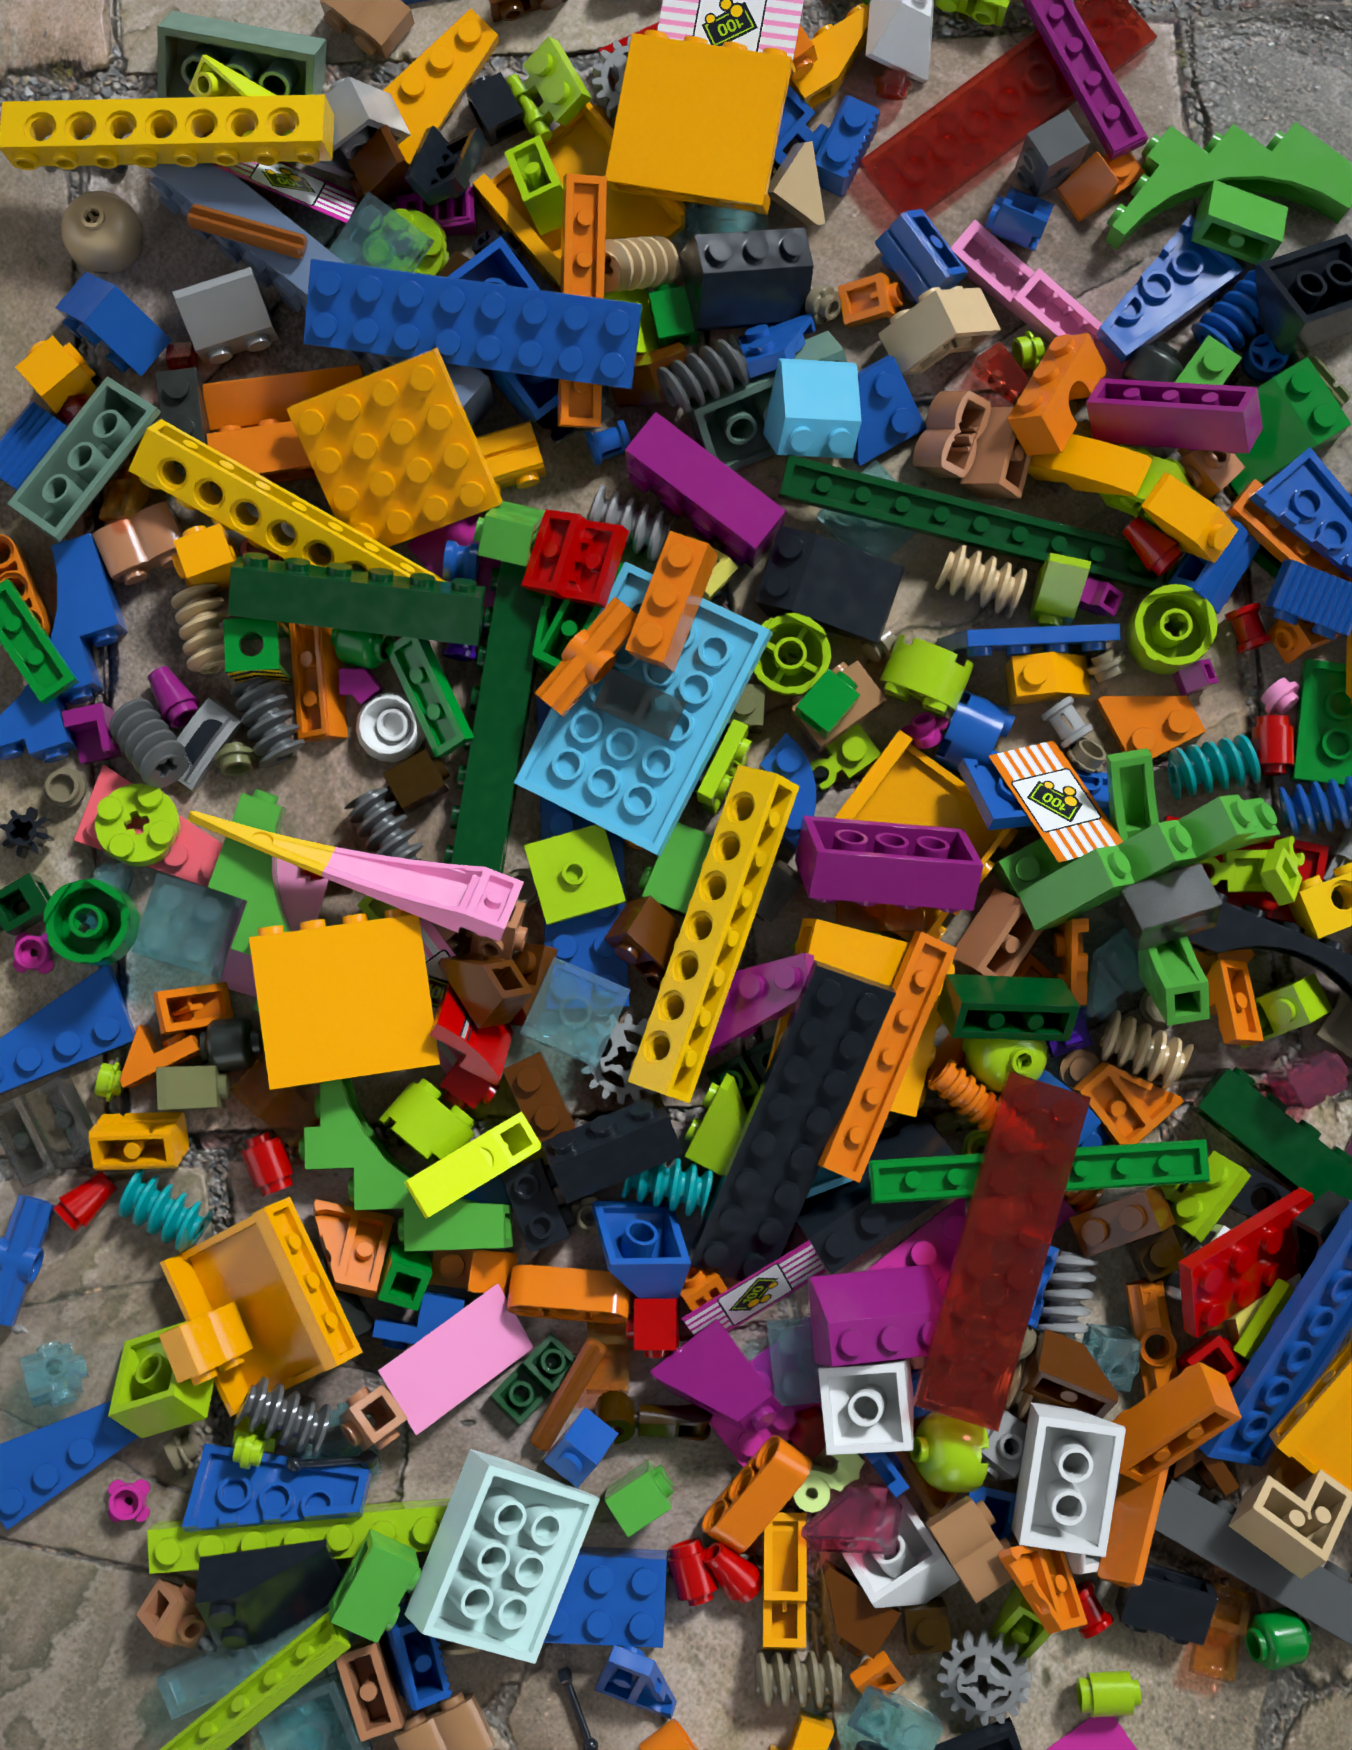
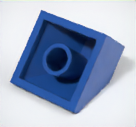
M593 1201L591 1209L608 1271L638 1298H679L691 1266V1261L676 1212L669 1211V1201H662L659 1207L653 1206V1201H643L642 1203L637 1201Z

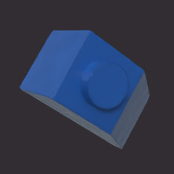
M585 1407L543 1458L544 1462L578 1488L599 1464L619 1433Z

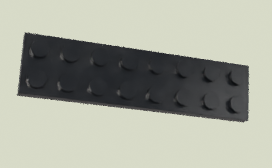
M814 960L689 1252L691 1266L709 1272L715 1271L719 1275L741 1282L781 1257L820 1168L817 1164L824 1147L846 1109L896 995L893 987Z

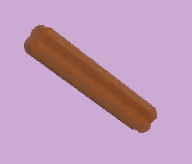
M193 204L187 216V222L192 229L297 259L303 258L307 250L308 240L303 234L199 204Z
M588 1338L585 1341L530 1438V1443L534 1447L544 1452L549 1451L605 1355L606 1346L594 1338Z

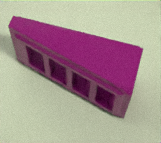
M469 186L467 191L456 199L449 197L431 207V218L442 227L446 236L477 235L476 196L473 186ZM418 193L396 196L397 209L403 208L408 210L409 207H416L417 211L424 213V207H429ZM439 206H447V219L440 220ZM455 206H462L461 217H455Z

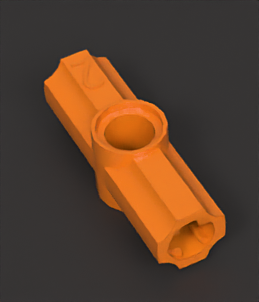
M614 597L587 630H581L570 640L562 652L561 662L537 689L535 694L564 717L574 704L578 702L588 687L601 681L613 667L617 659V652L630 637L637 614L622 601Z
M1160 1278L1152 1282L1136 1280L1125 1284L1133 1333L1131 1346L1137 1357L1143 1399L1148 1397L1151 1391L1163 1387L1178 1376L1175 1358L1177 1343L1171 1334L1163 1280ZM1160 1334L1163 1340L1161 1350L1156 1354L1147 1355L1145 1350L1147 1339L1152 1335Z

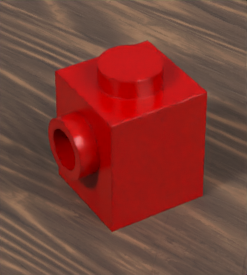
M462 1053L440 1084L441 1087L447 1090L443 1097L463 1111L467 1105L475 1109L479 1102L487 1106L500 1088V1085H494L459 1067Z
M634 1298V1314H628L626 1322L627 1340H634V1350H644V1357L667 1358L669 1350L676 1351L679 1348V1298Z
M1220 1335L1205 1336L1176 1358V1364L1181 1371L1201 1362L1224 1374L1228 1384L1245 1371V1368L1238 1360L1240 1358L1239 1354L1233 1350L1234 1346Z

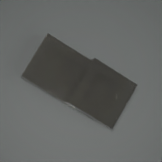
M611 668L593 707L669 741L687 703Z

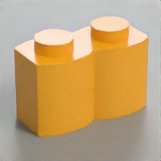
M234 1301L159 1334L177 1383L191 1379L193 1386L217 1376L218 1374L215 1369L217 1366L223 1372L245 1362L242 1354L253 1349Z

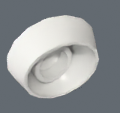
M388 691L375 695L363 705L357 716L356 733L359 743L367 754L379 761L397 762L407 759L419 749L425 738L423 729L409 699L403 693Z

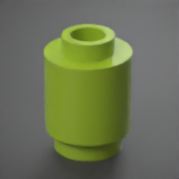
M1128 1670L1087 1672L1086 1677L1076 1678L1077 1704L1081 1714L1090 1713L1092 1718L1133 1716L1135 1706H1141L1138 1679H1131Z

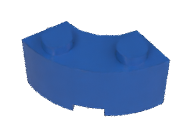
M785 733L760 763L759 770L777 773L800 786L781 842L796 854L803 815L814 816L816 784L806 755L794 739Z

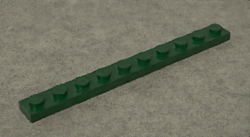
M788 455L778 498L963 543L968 546L1044 564L1050 553L1091 561L1088 576L1151 592L1159 587L1169 585L1168 582L1178 566L1177 561L1166 573L1159 577L1154 571L1148 572L1128 540L793 455Z

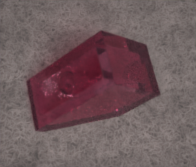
M868 1483L864 1485V1488L848 1487L802 1527L801 1536L817 1552L895 1554L902 1504L886 1486L881 1484Z

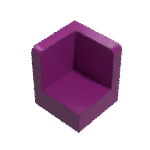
M103 703L62 711L64 727L74 732L79 761L83 764L122 757L118 743L112 739L109 731L110 720L114 715L113 710Z

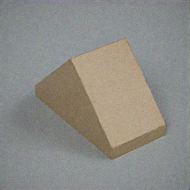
M813 141L793 145L771 179L768 188V195L773 201L807 226L826 224Z

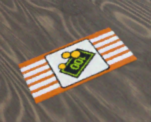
M1054 740L989 755L992 763L1058 863L1079 858L1095 848L1116 846L1123 842Z

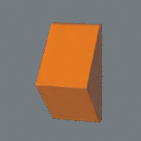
M227 982L153 993L160 1031L164 1035L174 1036L182 1032L187 1034L207 1029L208 1024L213 1020L234 1018Z

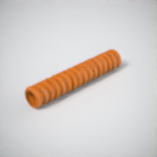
M953 1059L942 1062L929 1078L928 1088L931 1091L938 1090V1096L941 1099L948 1098V1104L951 1107L957 1106L959 1114H967V1119L970 1123L977 1122L978 1129L981 1132L988 1131L987 1135L991 1140L998 1139L997 1144L1001 1148L1008 1147L1007 1152L1055 1149L1056 1145L1052 1140L1045 1141L1046 1137L1042 1132L1035 1133V1126L1032 1124L1026 1125V1120L1022 1116L1016 1117V1112L1013 1108L1006 1109V1103L1002 1099L996 1101V1095L992 1091L985 1092V1085L982 1083L976 1084V1078L972 1075L966 1076V1070L963 1067L956 1068V1062ZM1104 1189L1057 1192V1194L1066 1196L1069 1204H1076V1209L1079 1212H1085L1092 1209L1099 1202Z

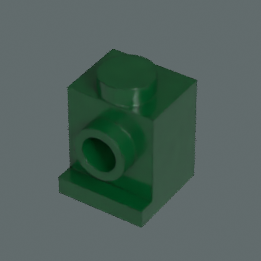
M29 872L0 889V932L5 931L7 934L16 936L44 920V910L51 894L40 876ZM23 901H27L29 911L20 915L18 913V905Z

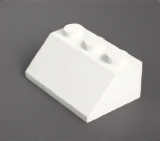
M1031 1402L1011 1526L1019 1545L1106 1557L1126 1431L1124 1426L1074 1408Z

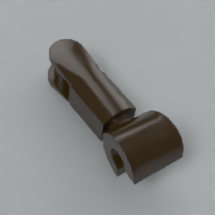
M619 1391L605 1392L598 1397L596 1402V1416L611 1428L614 1427V1430L619 1433L614 1440V1444H620L632 1438L635 1428L637 1429L638 1436L678 1437L695 1441H704L711 1433L709 1423L712 1421L713 1415L693 1404L679 1406L639 1404L638 1411H635L633 1400L627 1394Z

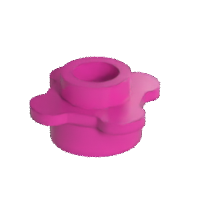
M922 712L915 715L910 721L911 724L904 726L901 731L913 739L912 742L916 748H930L943 740V729L949 726V721L947 717L938 718L933 713Z
M22 932L16 936L15 959L13 960V967L16 971L24 973L27 970H38L42 974H47L53 970L54 962L51 959L53 948L49 944L47 933L42 936H32L27 932ZM33 949H36L38 951V955L36 957H33L31 955V951Z
M120 1479L111 1482L108 1487V1492L111 1495L109 1498V1518L116 1523L133 1518L137 1522L145 1521L150 1515V1508L147 1506V1494L151 1489L150 1484L144 1479H138L135 1483H124ZM127 1497H131L133 1499L132 1504L129 1505L126 1503L125 1500Z

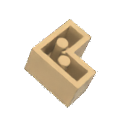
M956 286L947 290L934 287L925 291L918 297L919 303L893 315L889 320L891 324L878 334L888 355L894 356L904 376L922 374L949 353L973 351L1001 329L981 288L963 289L962 286Z
M1321 1469L1295 1487L1294 1492H1291L1268 1475L1244 1493L1228 1526L1302 1579L1327 1562L1351 1509L1352 1492Z

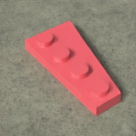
M104 764L74 838L76 842L104 851L95 831L98 803L118 788L132 784ZM140 816L134 817L132 822L127 825V830L134 829L136 834H141L144 832L143 826L149 823V819H141ZM180 816L181 831L179 837H176L175 843L170 847V853L161 861L146 867L217 891L209 888L208 885L223 844Z

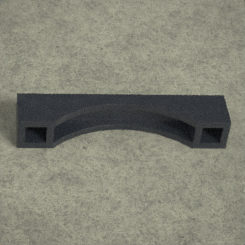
M1204 888L1203 892L1198 890L1188 896L1181 913V918L1193 950L1207 956L1245 949L1282 953L1297 958L1321 971L1337 984L1352 1002V955L1343 952L1344 946L1339 942L1324 937L1320 938L1319 941L1304 935L1305 929L1301 926L1287 921H1281L1280 925L1265 919L1266 912L1245 904L1242 905V908L1226 902L1228 899L1226 895L1209 888Z

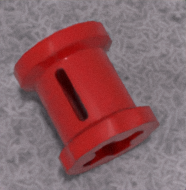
M1259 602L1243 606L1224 615L1226 621L1232 623L1239 645L1236 647L1238 654L1259 648L1273 641L1272 636L1266 634L1259 615L1261 606Z
M1086 1580L1076 1584L1088 1623L1087 1625L1080 1626L1078 1630L1084 1639L1098 1635L1114 1621L1112 1614L1108 1611L1105 1612L1094 1594L1095 1586L1093 1582Z

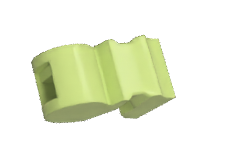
M861 1453L831 1455L837 1460L833 1468L812 1464L808 1478L794 1494L795 1502L799 1508L812 1513L820 1511L826 1507L830 1500V1489L841 1492L849 1483L860 1478V1470L865 1463L864 1456Z

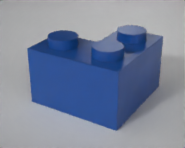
M88 272L83 274L55 307L65 317L62 324L79 339L83 337L94 347L98 343L101 344L109 352L105 356L106 360L123 374L130 370L142 376L172 341L116 285Z

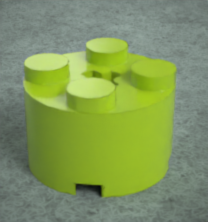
M1170 584L1155 589L1143 599L1130 615L1126 626L1128 649L1141 669L1157 674L1172 675L1178 670L1194 664L1205 655L1216 637L1218 626L1215 610L1206 598L1204 599L1193 592L1192 588L1186 585ZM1168 624L1170 630H1177L1178 634L1172 636L1170 632L1165 630L1164 626Z
M898 635L880 678V682L885 685V695L904 703L908 702L909 697L922 701L923 710L939 717H945L948 711L955 712L974 664L966 660L963 667L955 662L958 654L917 638L913 639L911 645L905 644V635Z
M422 1078L418 1084L411 1081L379 1118V1121L386 1127L393 1121L395 1124L391 1129L395 1131V1135L426 1162L431 1164L435 1158L441 1160L469 1143L475 1136V1133L471 1130L475 1124L473 1123L474 1120L458 1106L454 1105L451 1110L440 1102L443 1099L442 1093L426 1079Z

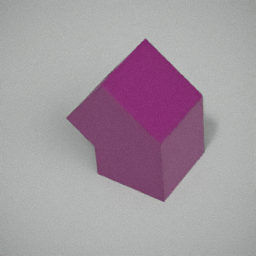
M1087 577L1078 607L1095 615L1115 616L1124 593L1108 582H1099Z
M1210 659L1199 660L1172 675L1180 696H1189L1219 683Z
M339 669L340 695H353L359 704H365L373 696L378 695L385 689L370 669Z

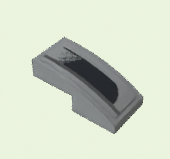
M209 697L177 738L184 746V757L188 761V769L178 781L190 790L200 786L214 762L215 753L221 750L223 745L231 743L242 725L241 717L213 697Z

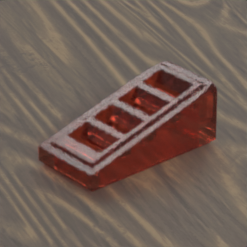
M1000 342L976 357L970 369L973 375L1013 406L1016 405L1018 398L1030 380Z

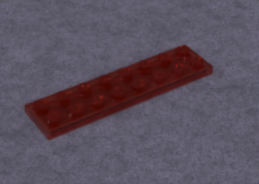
M1076 0L1073 2L1113 74L1152 46L1156 41L1157 35L1128 0ZM1037 29L862 158L859 168L898 216L905 211L923 209L927 213L1023 142L1027 133L1056 117L1077 100Z
M1013 1072L1006 1073L912 1405L997 1432L999 1431L1091 1097Z

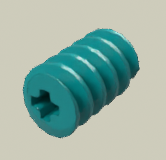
M1243 734L1235 736L1233 741L1225 737L1218 740L1217 745L1214 742L1206 741L1202 744L1201 749L1197 745L1192 744L1186 747L1185 753L1178 747L1173 748L1169 753L1168 780L1171 792L1176 800L1181 799L1182 787H1186L1191 797H1196L1197 784H1202L1205 792L1210 794L1213 792V781L1216 780L1224 791L1229 789L1230 777L1234 778L1238 787L1245 785V774H1249L1255 784L1259 783L1261 779L1257 754L1250 740Z
M675 1158L668 1168L663 1163L627 1178L621 1197L627 1198L633 1188H635L637 1202L642 1203L648 1194L652 1193L653 1206L659 1207L665 1197H667L669 1200V1211L675 1212L680 1203L684 1202L685 1215L691 1216L697 1207H701L702 1218L713 1182V1171L706 1168L699 1177L697 1174V1164L691 1162L685 1172H682L681 1159Z
M138 1169L123 1191L118 1214L123 1218L133 1214V1224L139 1227L147 1222L146 1228L149 1234L155 1235L162 1230V1242L168 1244L176 1239L175 1249L180 1253L186 1251L202 1236L211 1222L214 1210L211 1209L203 1217L200 1216L199 1212L202 1202L198 1200L189 1208L185 1207L188 1197L186 1192L180 1194L176 1199H172L173 1184L169 1183L159 1191L157 1186L160 1176L155 1175L145 1182L143 1178L146 1169Z

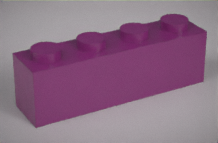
M1101 378L1086 401L1093 439L1114 445H1141L1152 448L1169 447L1192 451L1210 450L1232 454L1249 453L1263 429L1257 387Z

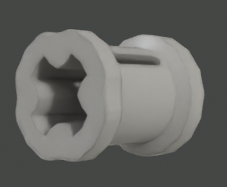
M1072 696L1063 699L1040 716L1043 721H1049L1062 740L1060 746L1063 750L1094 730L1091 724H1085L1072 705L1074 702ZM1061 715H1064L1073 727L1072 731L1063 721Z

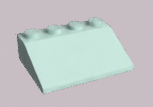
M470 1449L404 1615L424 1635L535 1664L600 1498L508 1460Z

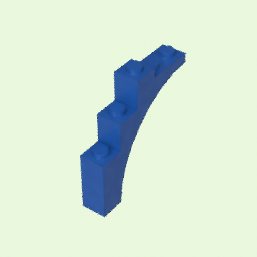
M91 533L51 545L57 572V610L51 641L79 683L46 705L39 701L29 684H27L17 699L0 715L1 760L21 757L25 754L24 749H28V753L36 759L44 760L45 763H53L67 758L69 751L77 749L74 732L64 727L62 711L67 710L66 702H69L71 705L85 703L93 699L94 693L103 691L90 645L94 644L96 647L107 646L118 641L119 635L128 633L112 579Z

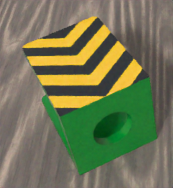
M254 618L223 619L225 672L237 684L259 677L267 678L268 680H281L282 684L292 683L291 675L280 665L279 638L290 637V631L283 622ZM263 639V649L259 654L247 656L242 653L240 649L241 640Z

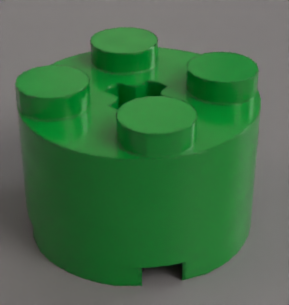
M83 879L61 886L50 897L44 910V924L50 946L65 959L85 965L107 966L113 964L131 950L139 933L140 913L132 899L121 889L96 879ZM89 916L96 917L95 920L98 922L95 930L90 929L91 926L86 922Z

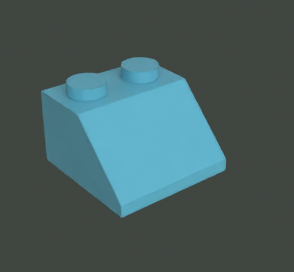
M779 358L763 429V435L777 455L853 458L862 422L857 365L851 362Z

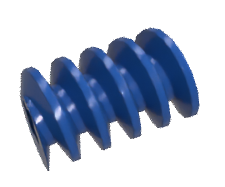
M1255 270L1248 271L1244 276V280L1238 281L1235 284L1233 291L1227 292L1222 297L1221 302L1215 303L1210 312L1205 313L1200 318L1199 323L1193 324L1191 327L1192 333L1201 345L1207 336L1210 335L1234 352L1232 346L1241 349L1246 344L1243 335L1248 338H1253L1256 335L1255 325L1261 326Z
M1351 776L1345 777L1343 789L1339 788L1334 778L1329 779L1326 792H1323L1317 781L1312 782L1308 795H1306L1300 784L1295 785L1292 797H1289L1284 787L1278 788L1284 830L1286 827H1289L1295 837H1300L1302 824L1307 825L1312 835L1317 834L1320 821H1323L1329 832L1334 831L1336 819L1341 820L1345 829L1351 828Z

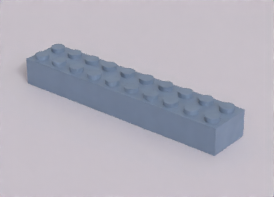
M198 163L194 167H182L177 164H158L156 167L146 168L152 178L149 182L150 186L161 195L158 198L159 202L175 216L181 212L187 217L190 207L193 204H199L305 235L308 240L307 250L303 258L297 259L193 229L203 239L207 240L211 236L220 243V251L233 263L238 264L241 260L248 267H251L258 283L265 288H268L270 285L274 286L282 293L280 295L281 300L297 313L301 309L306 312L311 259L344 263L238 177L213 166V163ZM343 349L356 361L364 358L374 366L371 369L373 373L409 359ZM444 363L473 430L495 404L489 377L475 367Z

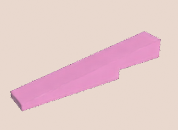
M974 220L951 247L968 271L966 277L1050 343L1055 337L1064 334L1089 333L1108 369L1104 378L1122 379V373L1129 360L1122 364L1096 336L1102 323L1040 268L1034 272L978 221Z

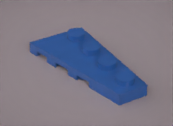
M1120 624L965 630L938 638L937 646L955 654L967 653L968 657L992 656V651L1006 650V656L1031 654L1030 649L1043 648L1044 653L1069 652L1068 646H1081V652L1105 651L1106 643L1121 640Z
M962 759L958 770L988 830L1034 826L995 766H980L977 759ZM1075 770L1106 817L1110 818L1107 773L1094 772L1091 774L1083 770Z
M111 965L102 966L0 1038V1095L132 1044L136 1032Z

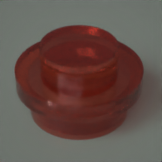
M883 70L882 76L874 77L873 85L877 87V97L901 101L907 99L908 91L912 90L913 82L906 79L905 72Z

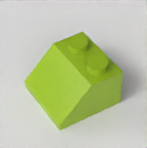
M185 1322L124 1342L108 1416L140 1438L195 1423L208 1417L214 1378L193 1386L191 1379L177 1383L159 1338V1334Z

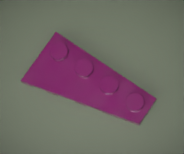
M801 953L736 971L706 1056L712 1057L725 1050V1045L739 1037H748L757 1031V1027L767 1021H776L792 1012L813 965L814 955Z

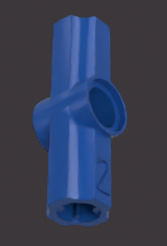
M20 1194L5 1236L0 1238V1325L15 1326L29 1284L34 1282L44 1259L42 1245L54 1214L53 1207L56 1206L49 1201Z

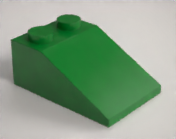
M1308 357L1257 388L1263 429L1249 453L1235 454L1245 466L1228 484L1236 498L1247 484L1254 479L1258 480L1261 484L1267 482L1306 449L1311 447L1314 452H1317L1337 440L1351 426L1350 420Z

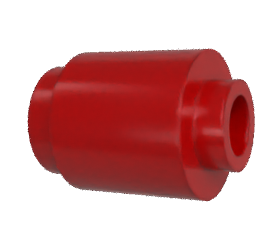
M1285 715L1256 717V726L1251 728L1252 746L1259 760L1261 775H1285L1286 768L1294 766L1293 726L1289 725V717Z
M268 1131L245 1141L248 1148L240 1151L254 1189L259 1187L262 1197L293 1185L290 1175L294 1172L280 1136L271 1139Z
M692 1538L668 1547L670 1558L667 1559L678 1600H687L689 1606H697L713 1599L712 1592L716 1591L719 1585L712 1571L703 1561L707 1547L702 1546L701 1539Z

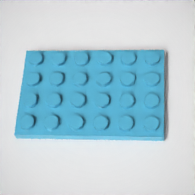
M624 562L612 586L607 605L616 597L638 615L653 574ZM702 598L674 672L636 659L625 650L626 642L617 652L616 662L606 676L597 684H591L564 717L551 708L514 783L661 856L773 633L771 630ZM601 608V610H600V612H599L598 615H600V613H601L605 608Z

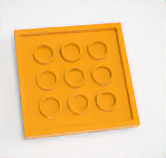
M438 347L291 405L286 409L335 518L386 547H391L497 507L503 502Z

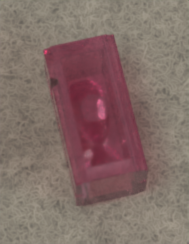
M1324 1050L1303 1053L1288 1061V1064L1281 1065L1266 1073V1080L1275 1096L1288 1107V1110L1310 1109L1325 1101L1326 1097H1332L1347 1089L1349 1082L1345 1076L1349 1072L1344 1061L1337 1053L1332 1054V1052Z

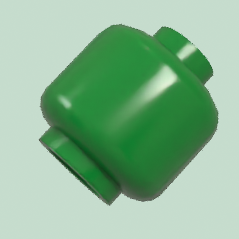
M333 628L331 633V643L339 660L343 663L366 669H375L382 662H387L389 657L385 649L395 642V638L392 635Z
M1278 1608L1254 1615L1249 1622L1248 1629L1245 1631L1244 1640L1246 1649L1253 1661L1260 1663L1268 1670H1279L1300 1664L1306 1660L1309 1655V1644L1312 1643V1631L1307 1621L1300 1618L1296 1612L1289 1608Z

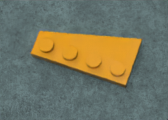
M471 8L382 90L391 94L411 134L398 144L407 168L410 166L425 130L435 126L440 132L450 113H454L460 104L464 91L470 83L475 81L499 43L498 34Z

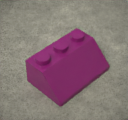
M929 1265L807 1277L815 1363L835 1367L953 1353L949 1308Z

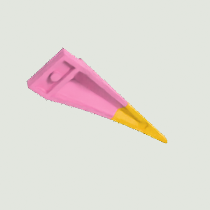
M189 811L187 819L201 827L458 933L460 928L463 927L477 935L489 937L499 942L524 883L521 880L487 867L411 860L338 848L260 830L197 811Z

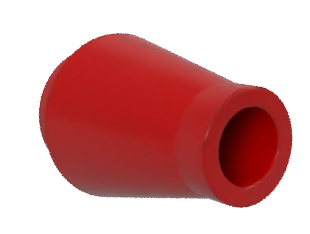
M1141 516L1135 518L1122 532L1129 540L1148 572L1154 571L1159 577L1166 573L1183 555L1177 548L1179 545L1177 541L1147 523Z
M100 1171L93 1178L58 1197L60 1202L53 1209L73 1231L77 1232L83 1225L86 1228L89 1226L109 1197L118 1188Z
M715 1542L707 1548L703 1561L712 1571L727 1598L740 1604L747 1603L755 1598L763 1585L759 1568L726 1548L721 1542Z

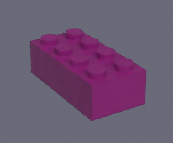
M657 412L652 415L625 449L626 469L630 475L628 477L630 483L641 492L647 493L650 490L662 499L659 502L660 505L671 515L677 516V518L683 515L693 523L691 528L701 538L708 542L714 539L725 547L723 550L724 554L730 557L737 565L742 566L746 563L753 569L775 542L780 526L784 525L786 510Z
M804 815L795 856V862L808 897L814 898L819 902L854 901L859 905L869 907L876 906L878 903L893 904L908 910H914L918 907H932L947 913H955L959 910H974L984 866L964 829Z

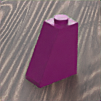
M717 1319L650 1371L667 1391L750 1435L756 1430H762L771 1425L776 1419L777 1413L784 1409L730 1333Z

